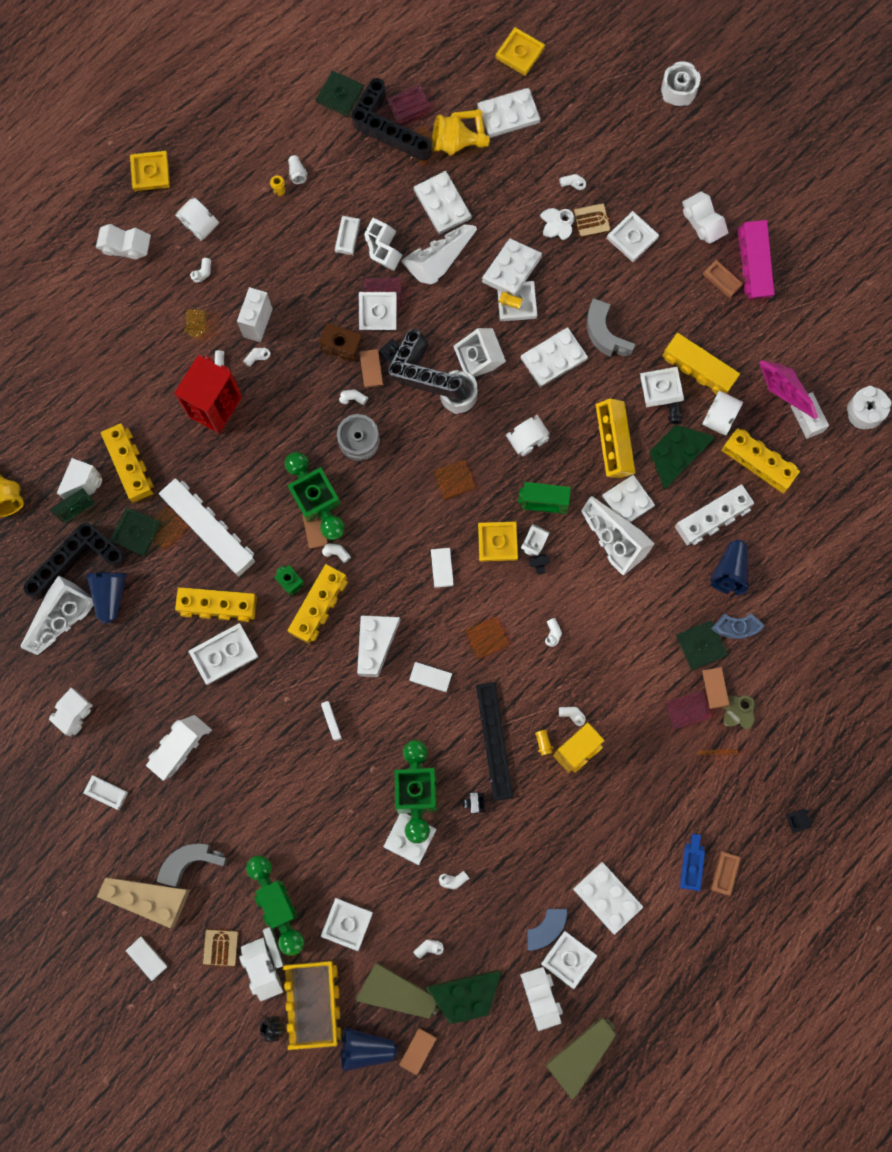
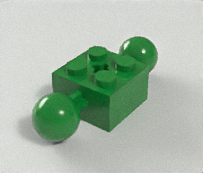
M301 452L290 453L284 462L285 469L289 474L297 476L298 480L287 486L307 522L320 517L322 520L320 531L326 539L336 540L340 538L344 533V523L339 517L332 516L330 511L341 504L321 467L308 473L309 462L307 457ZM315 493L317 496L313 498L311 494Z
M411 740L403 748V757L410 764V769L395 770V810L398 814L411 813V820L406 824L404 832L406 838L414 844L425 842L430 835V827L423 820V813L437 812L436 771L434 768L422 769V763L428 756V749L419 740ZM415 788H419L420 792L414 795L412 792L415 791Z
M263 855L253 856L247 862L246 872L251 879L258 881L261 889L255 891L257 896H254L258 907L263 908L265 913L262 915L267 927L270 926L271 929L279 928L281 936L279 937L278 945L281 952L288 956L297 955L304 947V938L299 931L293 930L289 921L297 918L298 915L282 880L274 883L271 882L269 875L272 871V865L267 857Z

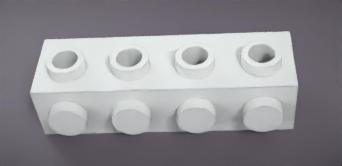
M741 484L676 524L675 528L687 546L691 543L696 545L704 540L702 537L706 534L711 536L720 530L718 527L725 524V526H728L734 522V517L739 514L744 516L749 513L754 502Z

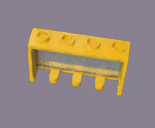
M333 961L284 965L283 970H285L286 974L284 986L287 991L286 1011H288L287 1032H289L290 1042L288 1050L337 1046L339 1044L338 1040H342L341 1027L338 1028L337 1019H340V1007H336V998H339V987L335 986L334 978L338 977L337 965H333Z

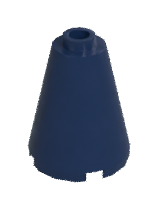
M734 540L729 543L711 575V586L717 591L725 594L732 591L735 592L734 595H742L747 592L749 587L748 546L744 541Z
M87 573L97 619L101 620V623H113V619H117L126 573Z
M350 1028L343 1030L341 1041L343 1042V1049H341V1068L343 1071L392 1062L393 1057H397V1045L394 1044L393 1040Z

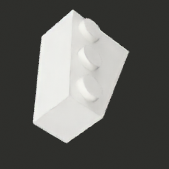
M361 616L358 676H379L400 624V617Z

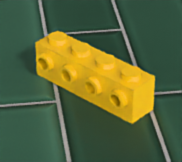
M679 333L674 336L663 353V357L669 364H675L684 374L692 375L698 383L707 385L716 395L719 391L727 394L740 375L739 372Z
M607 399L597 403L596 410L606 476L621 479L636 474L625 402Z
M120 423L100 432L130 501L135 503L153 495L154 493L151 489L154 488L153 482L144 473L147 469L143 460L139 461L137 455L140 452L136 444L132 445L130 439L133 436L129 428H125Z
M737 428L721 450L783 494L800 472L796 465L783 460L779 453L770 451L763 442L754 440L743 429Z
M325 564L288 628L289 634L307 644L316 640L319 635L318 628L321 624H325L329 617L327 613L330 607H335L338 601V593L340 591L343 592L348 583L345 574Z
M178 587L175 610L182 617H192L193 614L199 615V618L211 619V616L219 617V620L229 621L230 618H238L237 621L249 622V619L255 620L257 596L251 593Z

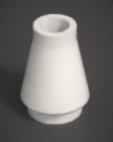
M291 156L288 159L290 180L294 184L304 183L307 179V172L301 164L299 157Z

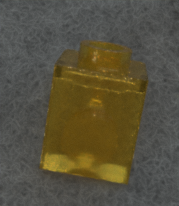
M186 309V328L184 333H189L190 337H200V334L206 332V310Z

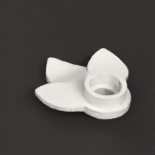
M551 208L540 214V217L547 222L543 230L544 236L555 237L559 235L560 239L565 240L571 235L574 214L570 210L563 209L559 211ZM567 217L568 221H563L562 218Z

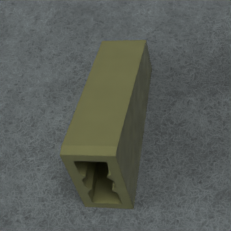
M378 962L375 963L356 998L358 1002L425 1018H430L431 1014L435 1016L439 1010L435 1000L428 991Z
M602 1017L597 1019L545 1063L546 1067L572 1100L576 1097L616 1036L613 1032L615 1026L608 1018L606 1020Z

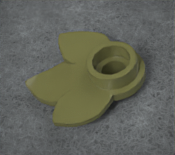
M733 695L728 696L729 706L722 707V709L726 710L723 720L724 725L733 727L740 724L745 730L749 729L755 719L753 715L756 707L754 699L747 695L739 698ZM742 703H748L749 708H743Z

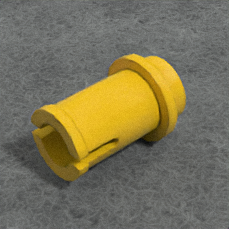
M274 176L270 181V185L275 194L282 196L285 193V181L281 176Z
M508 291L501 292L498 302L502 303V306L505 304L517 310L520 309L523 298L507 294Z
M547 730L535 733L540 748L538 752L541 753V756L552 754V749H554L550 744Z

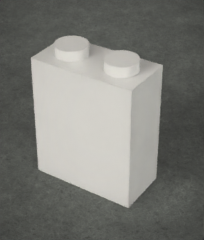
M249 287L237 319L244 338L261 342L272 312L267 292Z

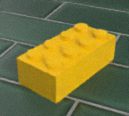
M587 723L554 753L553 757L568 773L570 771L575 773L588 762L586 757L590 760L603 748L601 744L604 740Z

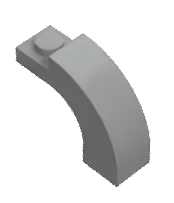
M593 298L587 316V331L592 343L599 351L611 357L613 351H616L620 356L631 357L635 344L615 337L607 329L606 317L610 304Z
M187 845L173 852L165 860L156 882L179 887L183 873L191 863L203 860L226 866L228 858L223 857L224 853L215 850L211 854L212 845Z

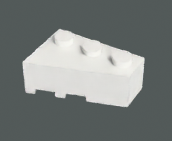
M193 715L183 720H177L171 727L172 732L164 736L160 741L161 746L159 749L154 750L148 757L150 761L146 766L163 781L172 777L185 762L187 755L193 747L195 749L198 747L200 738L204 734L211 732L212 729L197 716Z

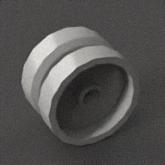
M361 414L350 415L342 420L338 426V443L340 450L347 458L354 461H364L375 455L379 448L380 439L377 425L371 418Z

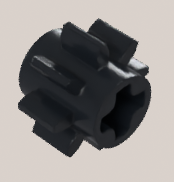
M279 1016L265 1017V1020L261 1022L259 1031L261 1036H265V1042L279 1041V1037L284 1035L285 1025L279 1021Z

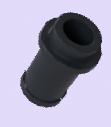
M681 401L669 403L670 416H668V420L671 424H680L683 419L680 408Z

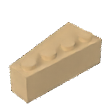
M105 878L97 897L166 927L173 928L178 921L190 889Z

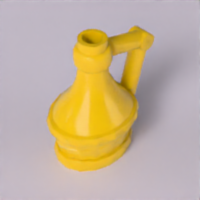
M482 110L454 112L451 114V117H444L443 115L436 117L432 137L433 150H441L452 156L469 145H476L480 148L488 147L490 137L484 133ZM475 118L477 133L466 128L460 119Z
M1 475L0 517H6L19 511L24 501L20 496V485L15 481L3 478Z

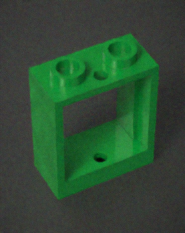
M524 482V488L520 487L518 503L521 504V510L566 515L569 507L571 487Z

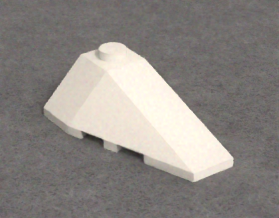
M463 225L446 234L444 240L430 242V247L423 251L420 248L401 260V262L419 282L434 284L438 281V278L444 275L477 228L472 225Z
M593 496L588 499L581 510L590 528L599 537L600 541L598 542L600 546H604L609 556L607 558L609 562L622 575H626L641 562L654 546V543L640 529Z
M58 576L48 590L21 644V648L36 655L40 654L56 641V637L64 631L67 632L71 629L70 626L77 620L81 621L88 614L93 606L92 596L75 583Z

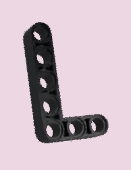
M381 78L372 79L351 113L354 128L419 160L426 161L430 159L432 149L428 138L376 114L386 98V88Z
M418 329L410 330L406 334L389 367L390 375L401 385L457 400L466 399L471 391L470 387L461 377L418 366L428 348L429 341Z
M82 523L25 582L23 590L31 598L41 599L48 592L57 577H62L90 547L115 568L124 565L125 555L91 524ZM91 529V534L88 537H84V532ZM104 541V548L98 549V544ZM78 543V548L75 551H71V546ZM114 554H119L118 560L112 562L111 557ZM61 557H65L64 563L58 565V560ZM51 571V577L45 579V573ZM38 585L37 592L32 594V587Z

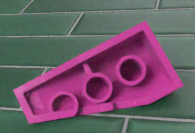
M763 360L759 362L770 392L810 417L818 418L813 401L792 368Z

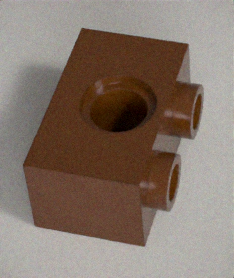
M326 323L319 346L326 354L332 355L333 353L339 355L343 360L349 361L351 359L355 361L363 341L362 334ZM338 341L345 342L342 346L336 345Z

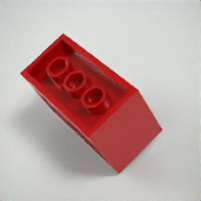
M197 355L174 395L187 417L220 434L242 398L240 388L237 386V382L228 367L224 365L220 367L214 364L215 361L208 356L203 358Z

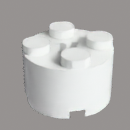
M677 62L666 70L661 86L665 102L676 106H687L694 100L701 78L699 72L694 69L695 67L692 64Z
M193 196L175 215L200 241L205 239L219 224V221L214 216H211L208 210Z
M459 370L449 372V374L461 377L470 387L471 392L464 400L440 395L441 402L446 409L455 414L466 412L477 401V382L468 372Z
M867 386L859 390L848 403L849 421L859 429L875 428L888 416L891 400L882 390L873 386Z
M719 391L702 425L726 436L743 402Z
M535 415L534 420L531 417L514 428L515 432L512 435L509 432L506 437L517 454H521L524 457L532 451L533 446L536 444L540 447L546 443L550 433L539 416Z

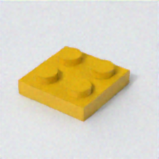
M515 27L496 53L495 58L526 76L545 49V44Z
M166 151L130 155L132 188L134 191L170 188Z
M516 522L478 523L479 562L518 560Z

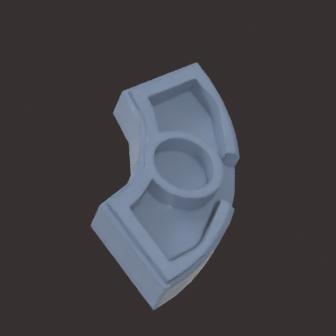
M752 613L740 619L731 618L724 614L711 629L727 638L744 639L758 633L765 625Z
M547 909L542 923L536 928L527 930L528 951L543 948L558 937L565 925L567 909Z

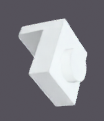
M532 524L521 548L530 556H539L550 532Z

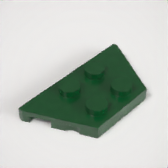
M674 425L649 451L664 490L714 440V436Z
M494 970L426 986V990L431 994L448 1023L455 1024L489 1015L501 972Z

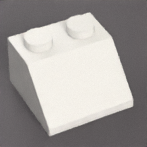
M478 328L453 346L463 372H468L473 377L493 371L506 362L493 328Z
M72 458L57 494L67 503L75 502L95 493L96 488H99L102 483V475L94 466Z

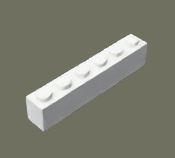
M175 478L159 495L223 562L240 577L255 563L253 559L254 553L247 546L243 548L239 544L241 540L234 533L230 535L226 531L228 529L227 525L222 520L218 522L214 518L216 514L209 507L205 509L201 505L203 501L196 494L192 496L188 492L190 488L183 480L179 482Z

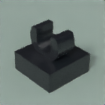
M392 338L379 349V353L391 365L400 345Z
M546 553L527 557L529 566L535 567L538 575L545 573L544 564L550 563Z
M470 793V799L462 800L463 808H471V813H485L484 793Z
M803 808L786 814L793 833L811 828L813 821H809L807 817L808 810Z

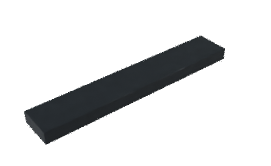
M495 682L476 685L493 800L513 799Z

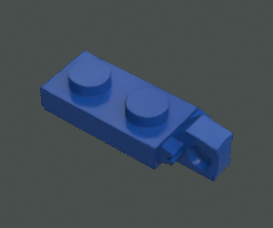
M691 834L690 844H685L679 888L700 891L705 856L704 846L700 845L701 835Z

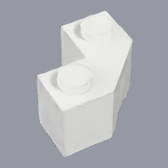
M699 192L682 202L684 206L683 213L701 240L710 244L728 234L725 219L714 212L709 195Z
M372 218L364 234L370 249V258L378 264L395 271L402 257L401 253L389 246L396 231L389 225Z
M108 224L100 227L96 248L105 255L139 259L147 255L151 235L137 228L124 231Z
M70 688L55 706L57 712L51 714L49 720L65 735L71 737L72 734L76 735L81 730V725L84 723L81 718L84 719L90 713V708L93 705L78 691Z
M264 938L241 946L242 955L240 956V961L243 968L246 967L252 994H257L261 1002L283 993L280 977L273 965L272 957Z
M544 967L520 974L538 1031L561 1024L559 1015L563 1013L560 1003H555L550 987L554 986L551 975H546Z

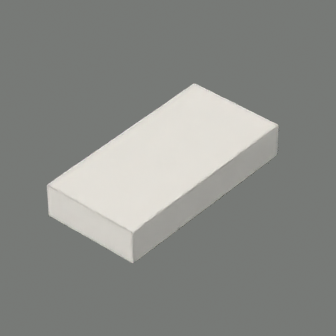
M342 216L335 252L349 255L354 254L360 219Z
M450 548L431 549L434 588L453 586Z
M415 662L409 681L447 692L452 673Z
M326 701L321 706L332 738L337 742L342 740L331 705Z
M92 775L84 794L120 810L128 792Z
M271 927L263 929L275 968L284 966L285 963L274 930Z
M140 937L126 950L151 981L168 967L143 937Z

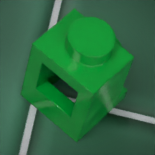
M283 565L275 572L277 574L275 579L290 597L305 586L303 580L290 565L287 567ZM287 575L291 576L289 581L284 580Z

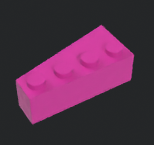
M767 220L745 222L737 229L743 264L742 271L746 283L744 285L745 295H748V300L768 298L774 295Z

